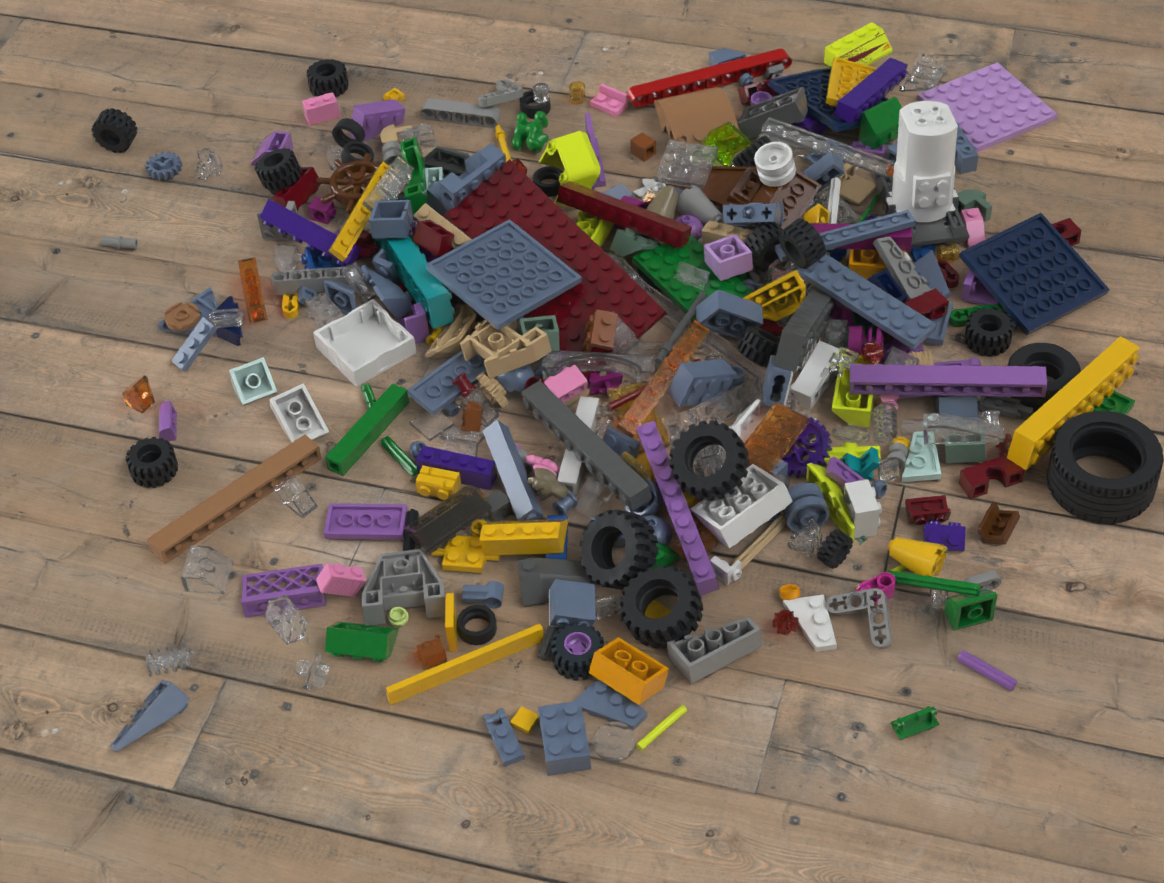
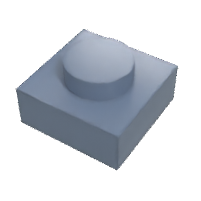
M301 286L298 289L299 303L314 309L317 306V292Z

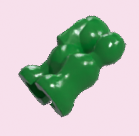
M537 111L534 121L528 122L526 119L527 115L520 112L516 116L517 126L514 130L515 137L511 139V147L516 151L522 148V140L526 139L527 147L532 152L539 153L542 151L544 144L549 140V136L544 134L542 129L549 125L546 114L543 111Z

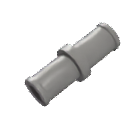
M102 236L101 246L115 247L118 250L122 248L136 250L138 240L123 238L122 236Z

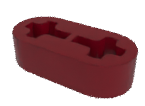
M938 260L937 262L947 287H957L959 284V274L947 261Z

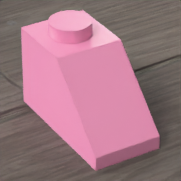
M979 208L961 210L960 217L970 235V238L965 242L967 247L970 248L985 240L983 218Z

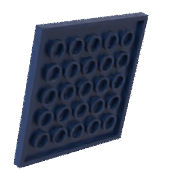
M832 66L769 80L768 86L774 89V92L780 94L804 87L808 114L817 118L820 123L830 127L832 131L841 132L860 127L861 117L851 124L835 117L836 107L825 103ZM883 96L874 106L888 100V98Z
M1042 213L962 251L959 255L961 260L1026 335L1106 295L1110 290Z

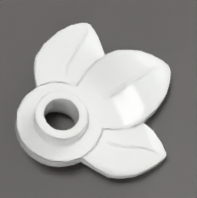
M643 179L644 187L634 190V194L637 197L643 198L645 202H652L664 186H667L665 183L654 179Z

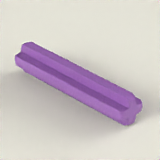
M962 650L958 656L959 662L1006 689L1012 691L1017 684L1016 679L969 652Z

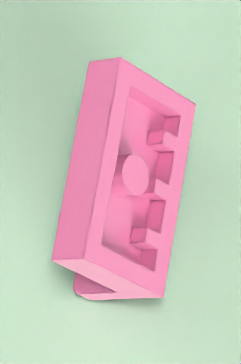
M604 84L599 85L600 93L590 101L591 107L614 117H618L628 107L627 94Z

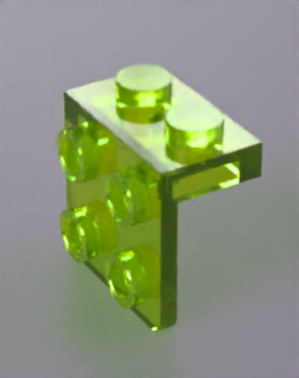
M727 122L709 131L701 146L720 164L729 166L735 153L749 147L752 142L735 125Z

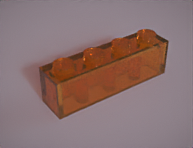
M256 257L238 260L249 321L254 323L268 320Z

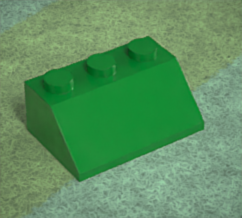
M897 97L888 99L862 112L859 133L860 143L876 149L898 138L899 112L902 106Z
M338 621L327 627L325 652L331 653V656L334 657L351 655L352 659L361 660L364 657L372 658L374 662H384V659L386 660L392 654L398 628L374 625L365 626V624Z

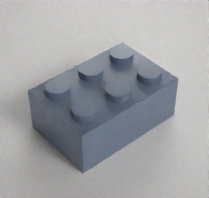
M717 290L696 306L697 326L740 340L747 326L759 328L763 325L762 305L722 290Z
M724 359L681 363L667 393L679 407L720 403L725 398V394L732 384L736 373Z
M581 700L539 706V722L548 776L590 770V751Z

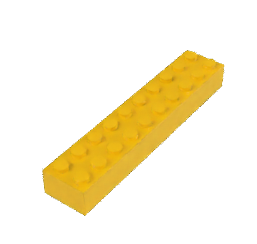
M1121 336L1014 431L1007 459L1025 470L1032 465L1035 466L1041 456H1046L1049 453L1054 437L1064 423L1082 413L1092 412L1095 406L1099 407L1105 397L1112 395L1114 389L1120 388L1126 378L1130 379L1135 371L1133 366L1139 359L1138 352L1140 347Z

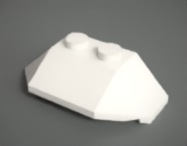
M757 399L743 413L737 416L733 425L729 426L742 439L748 451L776 418V407L764 405L763 400Z

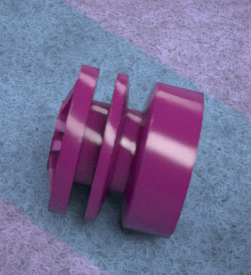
M850 326L847 354L879 357L880 362L884 342L882 329L877 328L876 336H872V327H869L867 335H863V328L861 326Z

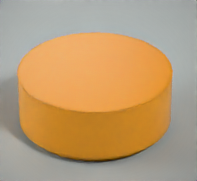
M786 584L779 588V597L781 599L793 600L800 596V588L795 584Z

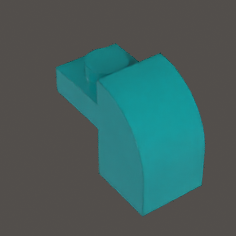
M873 447L860 458L846 453L840 459V461L862 478L869 481L874 478L873 470L880 465L878 450Z

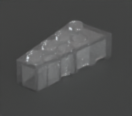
M398 155L388 166L362 205L372 212L375 201L397 200L398 195L406 187L405 184L413 177L411 173L414 168Z

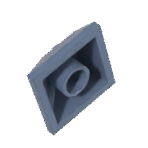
M325 280L323 282L329 308L344 315L357 308L352 287L337 281Z

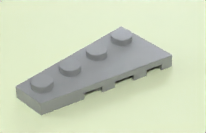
M890 236L878 238L873 242L906 302L934 289L928 287L926 284L927 280L923 275H918L914 270V264L903 257L904 252Z

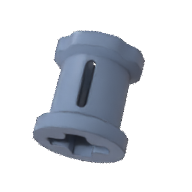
M568 491L566 498L555 501L552 505L558 515H567V512L572 507L579 505V502L575 495Z

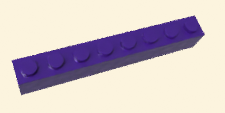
M890 57L838 101L834 116L851 124L855 120L860 119L862 112L870 107L872 108L883 96L885 97L896 85L898 86L900 81L905 80L908 71H906L908 64Z

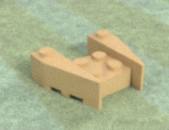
M485 319L482 324L478 323L475 326L476 330L471 336L467 335L460 343L465 361H468L477 354L485 359L484 364L490 379L538 361L552 350L548 335L538 327H534L522 336L514 330L517 327L516 320L498 330Z

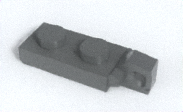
M981 396L978 403V410L1014 419L1027 420L1033 415L1032 407L1020 403L1021 400L1005 396Z

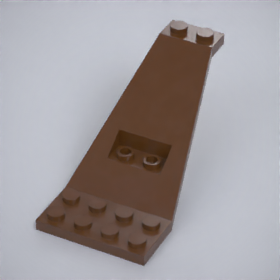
M682 157L664 181L666 186L678 187L683 191L686 188H693L692 185L698 186L714 205L722 208L723 205L731 203L742 205L749 203L777 204L780 202L784 205L783 225L780 226L782 229L802 217L821 187V184L796 170L795 176L785 185L775 187L765 185L760 181L757 167L695 166Z

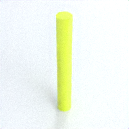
M680 705L636 744V747L640 751L645 749L686 713L687 708L684 705Z

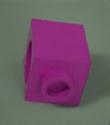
M315 197L308 206L309 217L312 221L329 224L336 216L334 201L323 204L321 203V198Z

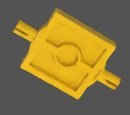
M449 535L444 549L432 548L431 551L432 556L443 557L442 570L482 573L487 560L499 561L500 555H485L479 541L480 537Z

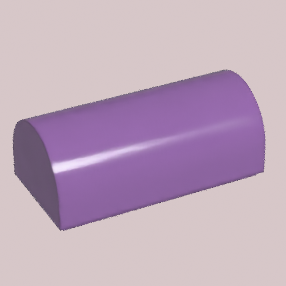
M171 401L163 402L159 406V438H163L164 441L177 439V412Z

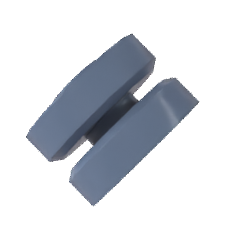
M801 483L787 489L793 502L782 512L785 515V520L790 530L805 533L816 530L826 523L830 511L824 500L822 490L818 485L814 483Z

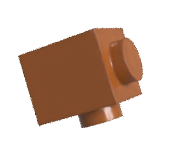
M642 132L630 140V151L645 162L656 155V141Z

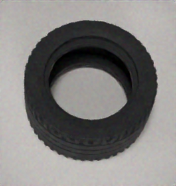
M1112 411L1082 413L1064 423L1054 437L1047 470L1048 489L1063 509L1082 520L1098 524H1115L1129 521L1141 515L1153 501L1164 460L1163 449L1156 435L1135 418ZM1087 456H1105L1123 463L1130 469L1132 474L1120 479L1102 478L1088 473L1076 461Z

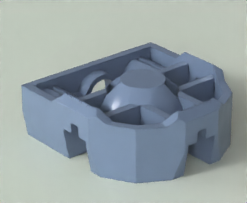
M780 202L777 204L749 203L735 205L731 203L723 205L724 223L737 227H758V224L767 225L768 223H775L781 226L784 220V205Z

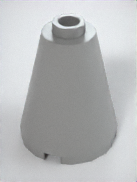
M692 185L693 188H686L678 197V207L675 210L678 216H694L704 226L709 220L722 223V214L698 186Z

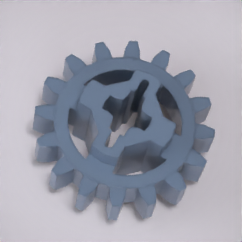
M169 151L166 154L161 152L159 155L155 154V157H149L150 161H146L147 165H145L148 176H152V179L158 178V181L162 178L167 180L169 177L173 178V175H179L178 171H182L181 167H183L180 156H176V153L170 154Z

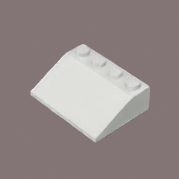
M754 464L746 468L748 471L747 477H742L741 481L743 484L740 487L736 486L733 494L726 493L724 494L725 498L720 500L717 497H714V501L703 499L691 508L692 513L728 548L736 545L748 534L753 533L755 529L769 521L774 515L784 510L793 502L783 482Z

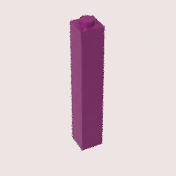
M810 223L818 233L852 225ZM912 227L832 249L877 250L873 242L878 238L890 236L902 251H911Z

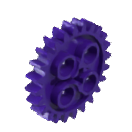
M795 416L794 422L787 419L788 425L781 423L782 430L775 429L778 435L771 436L775 442L769 443L771 448H773L769 452L788 463V476L791 477L794 473L796 478H799L800 473L806 477L807 464L809 463L826 465L824 458H830L827 451H832L829 445L832 443V440L828 438L830 433L826 431V427L821 425L819 420L814 422V419L810 417L807 421L806 417L803 416L801 421H799L797 416ZM795 433H799L796 438H792ZM813 438H817L814 443L810 444ZM788 450H792V452L789 455L785 456V453ZM809 455L806 461H802L803 457Z

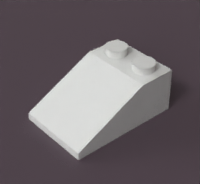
M304 383L270 399V407L291 443L305 434L311 440H314L329 433Z

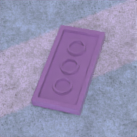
M329 503L324 537L325 539L403 540L408 511L407 504Z

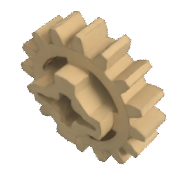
M483 372L476 377L481 383L479 389L492 404L497 402L504 408L510 403L504 396L507 393L506 390L495 378L490 379Z

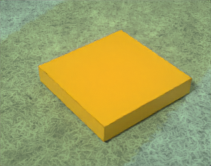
M447 593L445 601V630L450 652H457L458 617L454 593Z

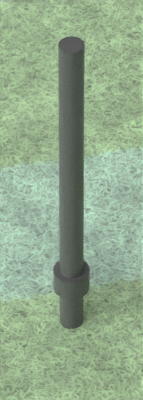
M700 292L671 337L659 349L660 353L655 359L656 364L660 365L665 357L670 355L673 345L696 313V306L707 297L706 292Z

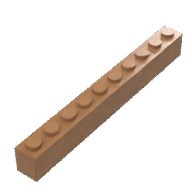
M306 434L296 439L149 537L147 540L151 552L164 564L168 563L321 460L319 446Z

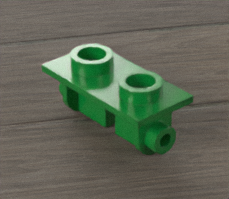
M927 706L926 709L902 718L899 717L897 720L890 722L899 739L902 740L939 725V722L935 718V715H937L935 707Z

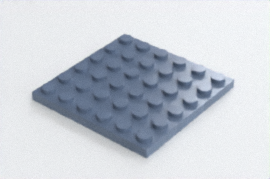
M510 219L426 264L427 271L498 330L578 285L582 280L579 274Z

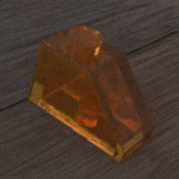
M145 375L134 381L122 392L126 405L142 414L155 403L148 377Z

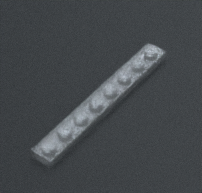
M771 117L762 126V133L823 155L832 151L843 162L886 177L893 165L891 160Z

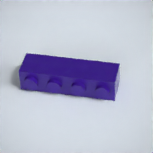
M424 445L416 458L418 474H420L422 465L459 472L461 484L486 490L492 489L497 478L496 464L493 460Z

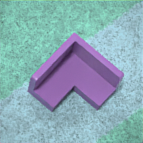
M421 303L410 306L412 316L399 320V324L414 337L415 344L426 341V337L429 335L427 317Z

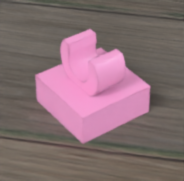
M880 395L875 399L877 407L883 406L882 410L886 414L889 412L888 405H891L894 411L898 409L896 401L900 396Z

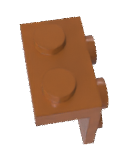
M596 309L594 314L590 315L584 333H587L586 339L582 343L584 355L589 354L593 347L612 350L618 317L617 313Z

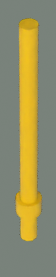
M497 125L495 127L496 139L500 143L502 152L506 155V162L509 159L512 161L505 140L506 134L502 127Z

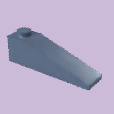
M364 265L361 267L382 302L397 320L411 311L410 306L413 305L411 302L413 298L408 291L404 293L396 284Z
M162 679L144 700L146 702L145 707H142L133 714V723L127 724L109 747L117 752L174 717L177 713H182L187 708V702L190 698L172 682Z

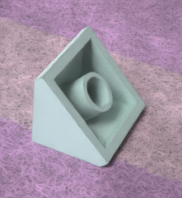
M264 357L229 370L233 388L242 405L277 392Z

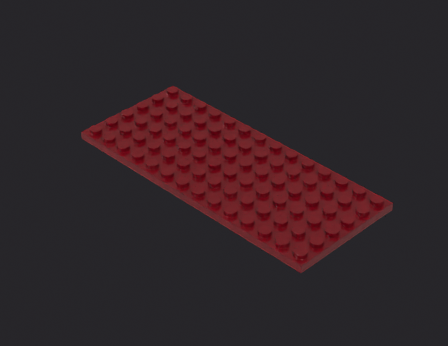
M510 159L499 170H496L488 180L483 181L477 189L473 190L455 208L450 209L443 215L446 220L471 239L510 219L582 277L581 283L523 316L524 318L555 315L559 329L560 357L557 358L559 361L584 355L582 343L587 333H584L585 325L589 321L590 315H593L596 309L618 314L612 350L593 347L589 354L617 357L667 315L666 311ZM586 357L566 361L563 364L567 365L566 367L576 365L589 382L590 373H600L615 359Z

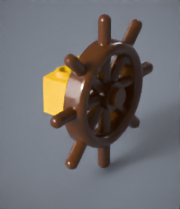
M369 153L364 155L363 160L352 161L346 164L336 159L334 164L338 168L330 178H316L317 184L330 185L331 193L322 197L321 203L326 204L335 199L342 203L344 208H347L346 212L348 214H351L379 165L370 161L371 155ZM395 163L388 164L392 169L396 168ZM391 182L388 188L401 189L402 184L400 182Z

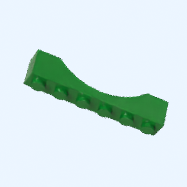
M414 137L400 142L408 180V185L404 188L405 198L410 200L412 212L416 213L425 203L428 206L429 204L424 156L417 138Z

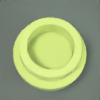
M394 607L388 615L389 623L393 626H403L409 619L408 612L402 607Z

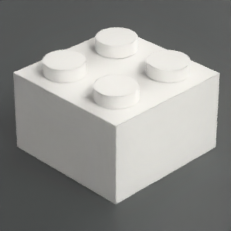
M868 479L845 483L844 499L855 526L854 539L861 536L877 535V530L880 526L879 514L882 513L880 502L876 501L875 488L871 487Z

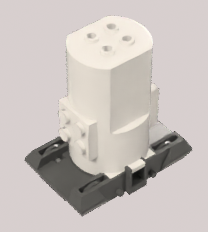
M937 101L913 102L900 110L897 157L894 164L893 177L892 175L881 176L875 181L880 198L884 203L883 210H885V215L909 210L916 220L915 226L912 227L911 249L935 243H943L944 245L964 243L970 238L958 212L959 197L954 188V162L958 125L949 106Z

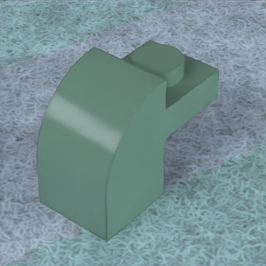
M969 189L957 193L959 197L958 212L960 215L963 209L979 208L984 222L991 219L992 206L985 201L986 194L984 192Z

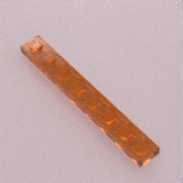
M696 320L693 321L616 428L628 436L634 437L637 433L636 427L641 426L666 393L681 363L689 361L708 335L710 329Z

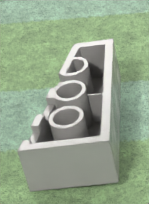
M750 617L723 624V628L706 629L703 634L696 636L692 634L686 635L684 639L677 642L674 640L667 642L669 659L691 684L762 647L761 629Z

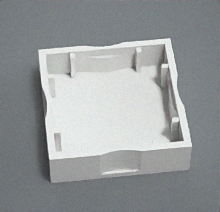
M374 299L352 310L346 316L334 320L313 332L316 348L356 387L417 353L414 337L402 325L394 321L388 312Z

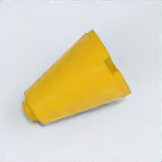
M896 537L894 540L891 539L887 547L889 556L911 572L933 577L934 574L939 575L947 555L943 552V550H947L945 545Z

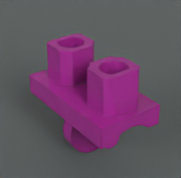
M615 368L608 369L604 376H600L597 372L589 374L591 396L606 393L607 397L610 398L612 397V391L623 389L622 373L617 372Z

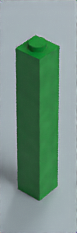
M391 384L325 456L328 470L344 476L409 404L408 391L405 388L395 384Z

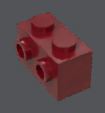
M430 219L418 221L413 242L417 243L420 248L430 251L433 256L441 257L451 251L454 234Z

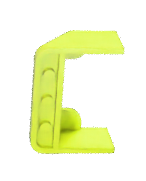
M576 131L552 139L547 144V148L539 160V163L559 169L564 167L565 170L559 177L560 185L571 181L591 189L601 171L588 135L582 131ZM557 197L554 200L555 204L572 208L570 206L557 202Z

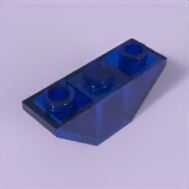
M229 296L213 311L214 324L217 327L216 332L219 338L240 346V338L243 337L242 328L238 327L241 325L240 315H236V313H240L238 303H234L233 296Z

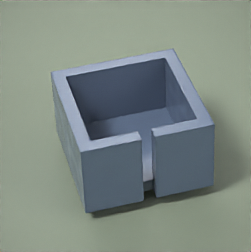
M410 200L375 201L369 218L372 238H407L414 218Z

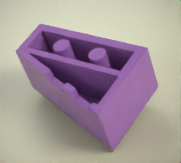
M396 99L354 105L352 119L363 127L365 131L364 141L381 134V131L389 125L394 124V126L402 124L405 108Z

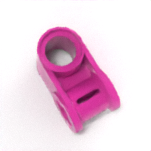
M889 572L880 573L868 581L860 583L856 587L855 592L878 588L889 599L895 594V577ZM875 594V598L872 600L878 605V599L881 597Z

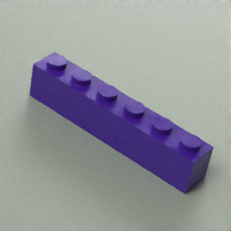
M268 199L259 218L264 220L263 224L271 228L273 226L278 227V232L286 236L288 233L293 235V240L301 244L303 241L308 243V248L317 251V249L323 251L321 255L329 259L332 257L338 259L329 252L338 235ZM354 244L347 258L343 262L338 259L336 263L344 267L347 264L353 267L362 248Z

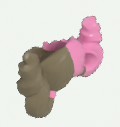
M532 454L526 455L525 461L531 465L535 473L534 477H529L527 481L529 484L532 483L537 500L542 501L552 495L559 499L566 498L568 493L567 487L558 483L559 466L550 459H543Z

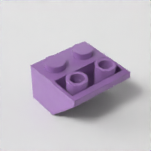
M282 131L271 133L262 141L251 164L255 166L261 157L276 149L285 148L293 150L291 133Z

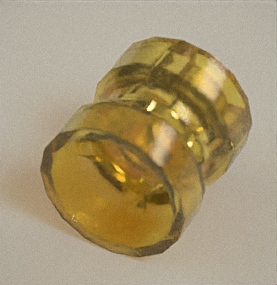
M578 81L569 85L570 102L573 104L584 103L586 100L584 93L585 84Z
M950 243L948 246L939 245L936 249L938 260H959L960 254L957 243Z

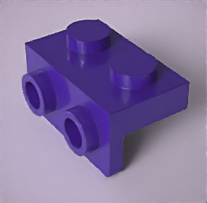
M928 521V524H924L923 541L945 545L947 551H965L966 526H961V523L950 522L949 525H940L939 521Z

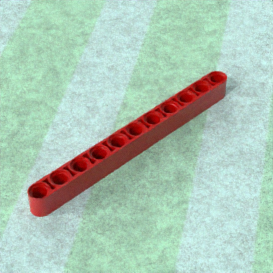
M780 48L632 86L627 90L626 94L634 107H642L653 104L654 100L738 82L739 78L746 73L753 77L764 75L767 68L778 64H783L784 69H787L791 66L792 59L784 49Z

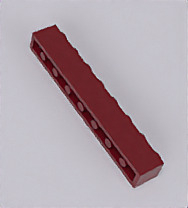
M571 181L561 184L557 197V202L678 248L689 242L692 227Z

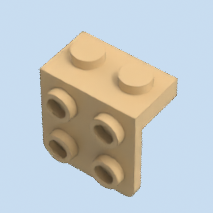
M850 159L843 164L845 173L839 177V180H841L839 197L860 205L877 188L875 183L855 174L856 161Z

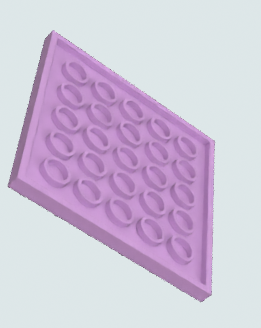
M998 62L922 92L917 97L918 101H937L947 104L954 119L977 153L1057 120L1058 116L1055 111Z

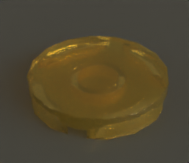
M624 451L619 456L644 478L650 480L653 478V473L628 452Z

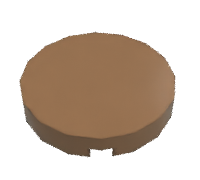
M182 302L176 303L166 310L165 324L174 331L189 330L195 327L201 319L199 308L190 302H186L187 304H182Z

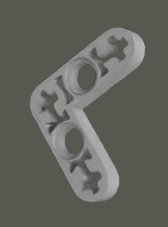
M499 80L496 82L497 91L479 96L478 101L480 107H488L521 98L523 90L521 86L510 80Z
M872 588L834 595L827 600V610L835 616L868 611L872 643L880 649H886L891 646L892 631L886 594L881 589ZM875 594L881 597L878 599V606L881 608H877L876 602L872 600L875 598ZM853 598H861L862 603L859 607L852 606ZM835 601H837L840 604L846 603L848 609L845 605L838 606V610L834 609L832 606H834ZM879 613L884 614V621L881 624H876L874 617ZM876 628L882 629V634L887 637V639L883 640V644L877 641V639L881 638L879 630H875Z

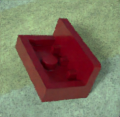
M945 495L905 500L909 524L923 525L928 521L943 523L949 520L951 510L948 509Z

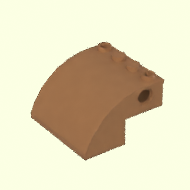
M719 87L654 100L662 132L667 131L674 155L689 152L692 147L716 141H720L721 144L737 141L741 135L729 99Z

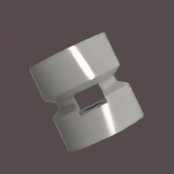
M389 141L382 147L383 162L387 165L394 163L398 159H403L401 145L397 141Z

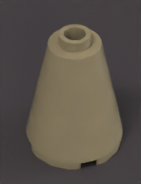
M671 185L664 186L646 210L674 220L679 195L677 189Z

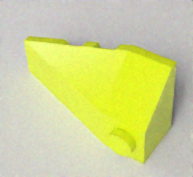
M813 463L807 464L806 483H814L820 487L830 511L829 518L843 533L854 541L855 526L839 484L826 474L827 468Z

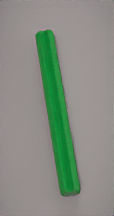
M891 570L887 571L894 575L895 584L977 596L980 593V585L977 583Z

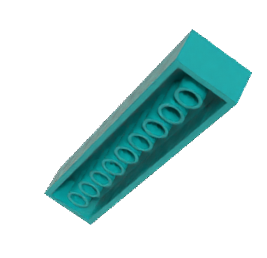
M412 236L401 239L375 238L376 245H378L380 250L384 249L386 251L389 261L395 266L399 279L414 301L421 303L427 320L433 329L454 322L453 314H455V310L450 303V299H452L451 292L445 288L441 281L426 270V264L430 262L426 261L424 253H420L418 245L414 244Z

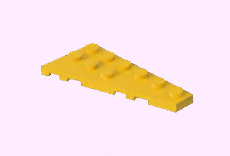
M834 57L825 103L836 107L842 97L877 68Z

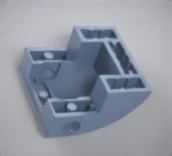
M492 143L481 151L474 153L465 160L466 171L457 176L452 172L443 180L437 181L427 189L429 206L441 216L445 215L506 163L505 153Z

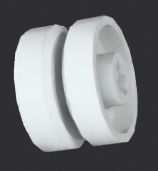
M782 142L767 143L755 153L754 160L757 172L763 184L778 187L785 185L795 176L794 158L792 150L787 144Z

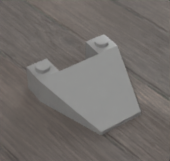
M421 549L380 555L362 592V610L365 626L386 623L385 610H391L394 607L408 608L425 605L427 618L445 616L446 596L444 583ZM405 555H409V560L405 559Z

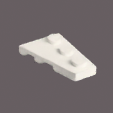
M824 595L783 600L784 608L790 612L794 622L798 623L803 630V635L815 652L837 649V642Z

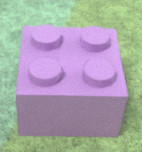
M736 234L704 245L705 263L720 281L753 270L752 252Z

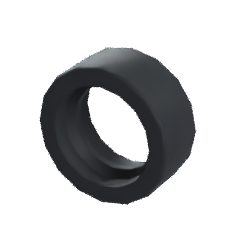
M527 91L523 93L519 100L520 111L525 113L528 118H534L537 111H543L546 115L550 112V97L544 91ZM533 102H540V103H542L541 105H538V106H529V105H528V104L533 103Z
M343 118L338 121L332 131L335 142L342 148L350 141L363 142L365 139L363 127L358 122L349 118ZM342 129L351 132L355 139L347 137Z
M359 141L346 143L341 154L343 164L363 160L355 158L350 153L359 154L362 157L369 153L371 155L370 161L373 162L374 159L373 150L367 144Z
M553 166L542 167L534 173L533 182L548 197L556 196L560 187L559 177L563 171ZM546 179L557 180V182L552 184L541 183V181Z
M472 605L463 609L458 615V632L464 642L470 645H482L491 641L496 635V618L490 608L484 605ZM481 618L489 622L487 628L482 631L474 632L465 628L466 623L472 619Z

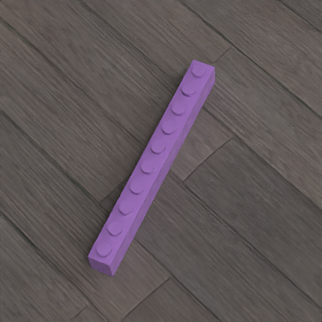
M850 364V394L1045 397L1047 389L1046 367Z
M652 421L638 426L636 429L660 489L698 592L702 596L719 589L715 573L682 489L671 473L672 469L669 467L670 459L656 423Z

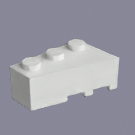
M822 341L818 342L797 380L790 387L791 402L809 410L812 409L838 374L839 348Z

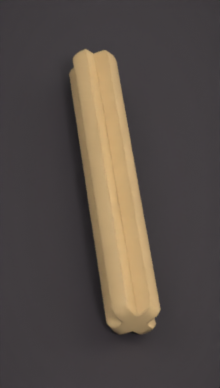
M779 515L732 563L734 564L739 560L742 562L743 569L787 525L785 517Z

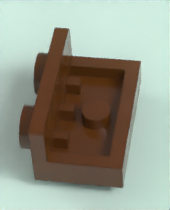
M992 502L978 526V533L983 543L1006 545L1020 519V514L1018 511L1000 510L997 502Z

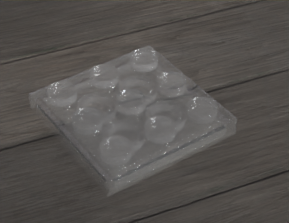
M669 140L654 176L655 182L693 188L692 185H695L700 189H704L717 156L718 147Z

